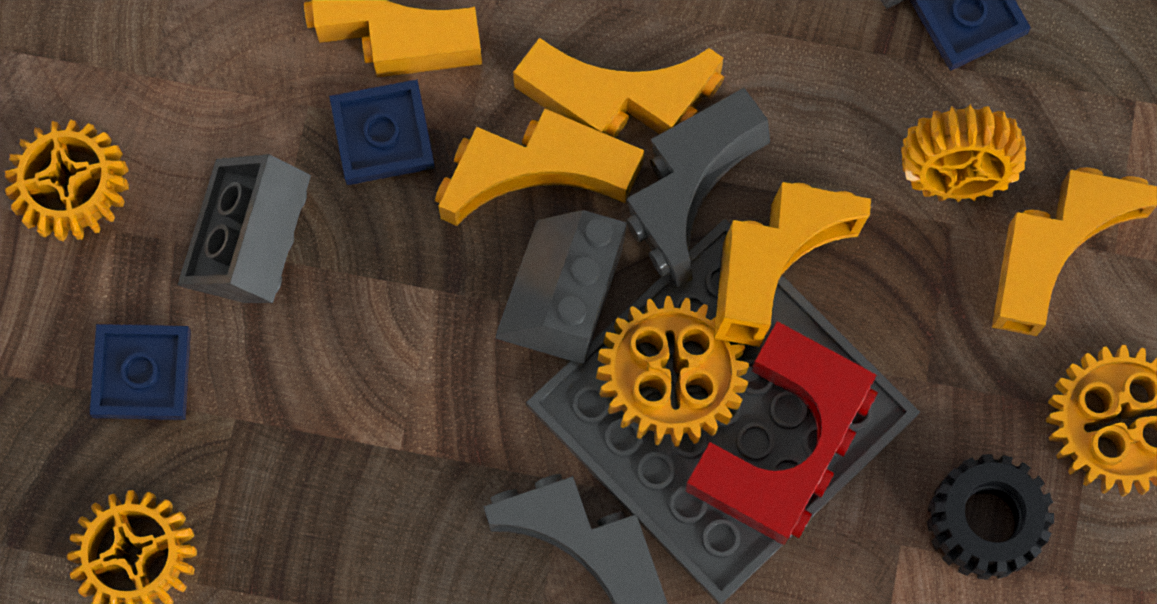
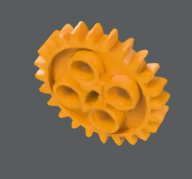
M666 296L663 308L658 309L651 299H647L644 314L634 306L630 307L628 313L629 322L617 317L614 323V329L617 334L606 332L603 343L609 349H600L597 358L599 362L605 365L597 369L596 379L609 381L601 386L600 397H614L609 404V414L623 411L625 414L620 426L625 428L633 422L639 425L637 438L639 439L648 430L653 431L655 445L661 443L664 434H670L674 446L679 447L682 436L685 433L696 444L701 437V428L709 435L714 436L718 429L716 420L726 425L730 422L732 414L728 408L739 409L743 399L736 393L745 392L748 386V381L738 376L746 374L749 363L736 360L743 355L745 346L741 344L731 345L730 341L714 339L716 317L712 320L706 318L708 309L706 304H703L697 312L690 311L691 304L689 298L684 299L681 308H674L671 297ZM666 333H672L674 336L673 365L674 371L680 373L675 386L679 405L677 410L671 407L670 369L665 368L670 355ZM688 341L697 342L704 348L705 353L692 355L683 348V343ZM644 342L650 343L658 349L659 354L652 357L644 356L637 350L636 346ZM691 385H699L708 392L709 397L703 400L694 399L687 393L686 388ZM647 386L654 387L659 390L662 399L654 402L648 401L641 396L639 390Z
M1121 345L1115 357H1113L1110 350L1105 346L1098 352V361L1090 353H1086L1081 358L1083 369L1072 363L1066 370L1071 380L1060 378L1056 382L1055 387L1064 395H1052L1048 400V404L1059 409V412L1051 413L1046 418L1047 423L1059 426V429L1048 438L1049 441L1053 442L1063 441L1065 447L1058 452L1056 457L1061 459L1071 456L1074 461L1069 467V474L1075 473L1081 468L1086 471L1083 485L1087 486L1098 478L1101 480V493H1107L1115 483L1118 485V490L1122 497L1130 493L1132 484L1135 485L1139 494L1143 495L1149 491V480L1157 487V447L1150 446L1143 438L1144 428H1152L1157 431V416L1138 418L1128 427L1125 423L1120 422L1093 432H1086L1084 425L1108 423L1119 413L1122 418H1130L1145 413L1148 410L1157 409V358L1151 363L1146 362L1145 348H1141L1133 358L1129 357L1126 345ZM1130 384H1139L1146 389L1149 398L1148 403L1138 402L1132 397L1129 388ZM1086 394H1094L1102 399L1104 403L1103 413H1095L1085 404ZM1099 438H1107L1115 443L1117 447L1116 458L1106 457L1100 452L1098 448Z

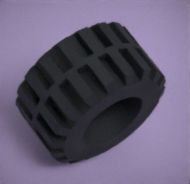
M993 454L982 455L978 460H974L972 457L963 461L959 467L954 468L935 490V495L928 507V512H931V517L927 521L928 531H933L935 536L931 542L935 550L939 548L943 550L945 556L942 559L949 566L953 562L960 566L959 573L966 576L970 573L977 574V579L988 580L991 576H997V579L1007 577L1012 572L1019 571L1042 552L1041 548L1048 543L1052 534L1048 532V529L1054 524V513L1048 511V507L1053 503L1051 494L1043 495L1040 488L1045 484L1039 475L1035 479L1027 473L1031 467L1022 462L1017 467L1012 464L1013 457L1002 455L999 460L993 459ZM976 493H990L1000 497L1008 504L1013 513L1015 523L1013 535L1008 540L999 543L989 542L978 537L970 529L965 517V504L970 496Z

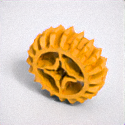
M969 104L965 109H955L951 106L950 111L944 113L937 110L933 111L932 118H919L917 126L908 128V135L903 139V147L901 148L903 172H905L906 180L911 181L912 189L922 190L924 197L937 195L939 201L952 198L958 203L961 199L967 198L976 201L977 197L983 195L993 197L995 190H1007L1009 183L1018 181L1019 173L1025 170V137L1022 136V131L1017 126L1016 119L1007 118L1004 111L992 113L989 106L973 109L971 104Z
M72 119L68 122L66 129L62 130L58 122L52 121L50 125L51 132L48 134H44L40 128L35 127L34 135L37 139L33 143L20 139L19 144L25 151L23 155L17 153L10 154L9 160L17 168L5 171V178L8 182L12 183V185L5 188V193L10 200H15L11 205V209L17 216L23 215L22 223L28 229L37 226V232L45 238L54 230L55 237L63 242L69 230H71L77 240H82L84 237L83 228L89 226L94 233H100L101 228L97 221L103 217L106 221L114 222L115 216L109 208L111 206L124 207L125 201L118 192L129 190L128 181L122 177L128 173L129 169L125 161H120L123 153L119 146L111 145L112 139L106 132L97 135L96 128L89 123L80 131L78 123ZM68 151L88 153L97 158L100 163L89 165L87 161L74 162L69 156ZM51 158L50 165L44 171L38 172L43 164ZM65 166L73 175L69 177V185H67L69 195L62 186L65 184V176H67ZM97 188L92 197L83 204L84 195L89 190ZM45 196L47 199L59 198L65 205L66 210L47 209L36 203L35 198Z
M134 490L127 491L125 504L123 505L117 495H109L108 503L110 508L106 511L98 503L92 504V511L97 517L92 522L83 516L78 520V523L86 529L85 534L74 533L70 535V541L81 546V550L71 551L67 554V559L70 562L82 563V565L70 572V577L74 581L85 580L78 589L79 594L87 597L95 593L91 604H107L108 602L109 604H155L154 600L157 598L164 604H173V598L167 591L173 586L176 590L184 592L187 586L177 579L179 574L193 575L195 571L193 566L183 562V558H192L197 555V549L194 546L182 545L194 537V532L191 528L178 529L186 520L184 514L179 511L169 516L173 504L167 499H164L155 507L156 496L151 492H147L143 496L139 505V498ZM141 518L154 521L163 528L165 534L159 537H154L153 535L139 537L130 526L129 519ZM113 528L115 535L113 545L109 550L99 554L100 559H97L98 548L102 539ZM128 539L139 550H142L141 555L136 554L139 557V560L135 562L137 570L123 558V554H128L125 551L130 546ZM168 549L165 567L160 575L150 583L152 581L150 577L152 562L156 558L165 555L164 550ZM110 571L112 574L125 571L128 573L130 580L134 582L136 590L119 591L109 588L102 580L100 574Z

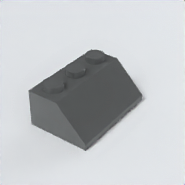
M270 154L216 159L177 285L243 303H273L282 283L281 275L288 251L294 243V231L300 211L307 199L306 190L311 175Z
M585 210L537 220L499 324L496 339L584 365L623 250L627 222Z

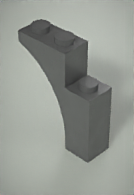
M745 88L652 138L654 158L650 160V164L659 181L627 198L630 217L626 219L630 232L638 243L643 240L646 241L652 250L649 252V257L655 269L662 277L668 274L677 288L693 279L689 252L691 233L699 209L707 195L732 167L755 151L770 144L768 119Z
M561 474L548 476L535 482L536 489L519 495L517 489L507 490L490 498L492 504L483 506L491 532L523 534L556 546L585 567L606 592L612 604H668L637 515L626 518L624 512H617L597 521L599 527L591 529L573 476L562 479Z

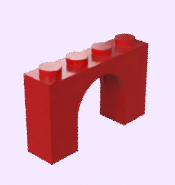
M777 321L754 362L752 372L789 391L807 405L817 427V441L813 453L804 462L793 468L770 471L753 466L710 442L689 478L685 491L776 542L785 545L790 535L798 539L802 535L812 516V513L805 510L806 505L812 494L822 498L835 474L827 469L835 453L844 457L857 433L849 428L856 413L864 417L867 415L878 392L870 388L877 376L875 373Z

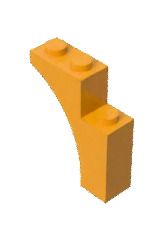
M312 0L304 2L307 28H315L319 43L362 38L365 63H374L377 77L482 64L475 7L451 10H426L406 7L387 0Z
M539 38L513 71L514 88L545 109L614 138L622 131L629 119V115L626 112L658 134H661L699 113L695 108L704 96L709 99L714 96L725 78L721 74L724 58L708 48L696 57L668 68L640 72L615 71L583 63L564 54Z
M544 109L539 121L532 119L525 131L522 144L527 147H523L479 127L475 128L471 139L464 137L454 158V162L458 166L451 179L445 177L441 182L435 202L439 203L440 218L456 226L470 213L488 201L508 192L526 187L542 185L572 186L592 190L626 203L643 166L644 150L548 109Z
M1082 167L1077 170H1070L1061 183L1056 219H1051L1050 214L1040 210H1025L1023 213L1017 212L1008 227L992 328L1038 336L1046 326L1051 294L1057 277L1068 257L1086 240L1106 228L1132 219L1147 218L1157 207V186L1148 185V181L1140 177L1125 176L1117 179L1103 176V172L1098 169Z
M782 182L771 204L769 227L756 221L741 222L733 220L722 247L714 339L760 347L771 326L774 294L780 277L794 262L814 248L832 241L858 237L870 215L871 199L855 196L847 191L833 192L812 188L805 183L791 184Z

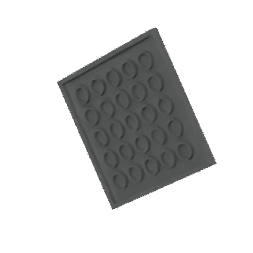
M723 219L689 251L693 275L692 280L677 288L668 274L664 275L630 305L619 318L629 322L628 313L632 306L644 314L647 299H651L657 308L661 309L663 308L666 296L671 297L674 308H681L684 299L689 298L691 304L690 311L697 312L703 304L708 305L706 318L712 320L716 317L722 247L731 224L726 219ZM783 275L778 280L774 294L771 326L760 347L735 342L730 343L731 345L741 344L745 346L743 355L736 360L749 363L746 374L738 376L748 381V386L745 392L736 393L743 399L739 409L728 408L732 414L730 422L726 425L716 420L718 429L714 436L709 435L701 428V437L696 444L685 433L682 436L679 447L674 446L670 434H664L661 443L655 445L653 431L648 430L639 439L637 438L639 427L637 423L633 422L625 428L620 426L625 414L623 411L609 414V404L614 397H600L599 394L601 386L609 381L596 379V373L599 367L605 365L597 360L599 350L609 349L603 343L606 332L617 334L614 329L615 320L592 341L584 365L570 361L526 402V406L632 516L637 515L638 521L644 529L717 604H723L783 545L685 491L687 482L708 444L711 442L753 466L770 471L786 470L801 464L813 453L816 446L817 427L807 405L794 394L752 372L754 362L777 321L877 375L870 388L877 391L878 394L867 415L864 417L856 413L849 426L851 430L857 432L844 457L835 453L827 469L835 473L822 498L812 494L805 507V510L812 513L811 518L920 413ZM666 333L670 355L665 368L670 369L671 407L677 410L679 405L675 386L680 373L674 371L673 365L674 336L672 333ZM688 341L683 343V348L692 355L705 353L704 348L697 342ZM644 342L636 346L637 350L644 356L652 357L659 354L658 349L650 343ZM691 385L686 388L687 393L694 399L703 400L709 397L708 392L699 385ZM647 386L639 390L641 396L648 401L654 402L662 399L661 393L654 387Z

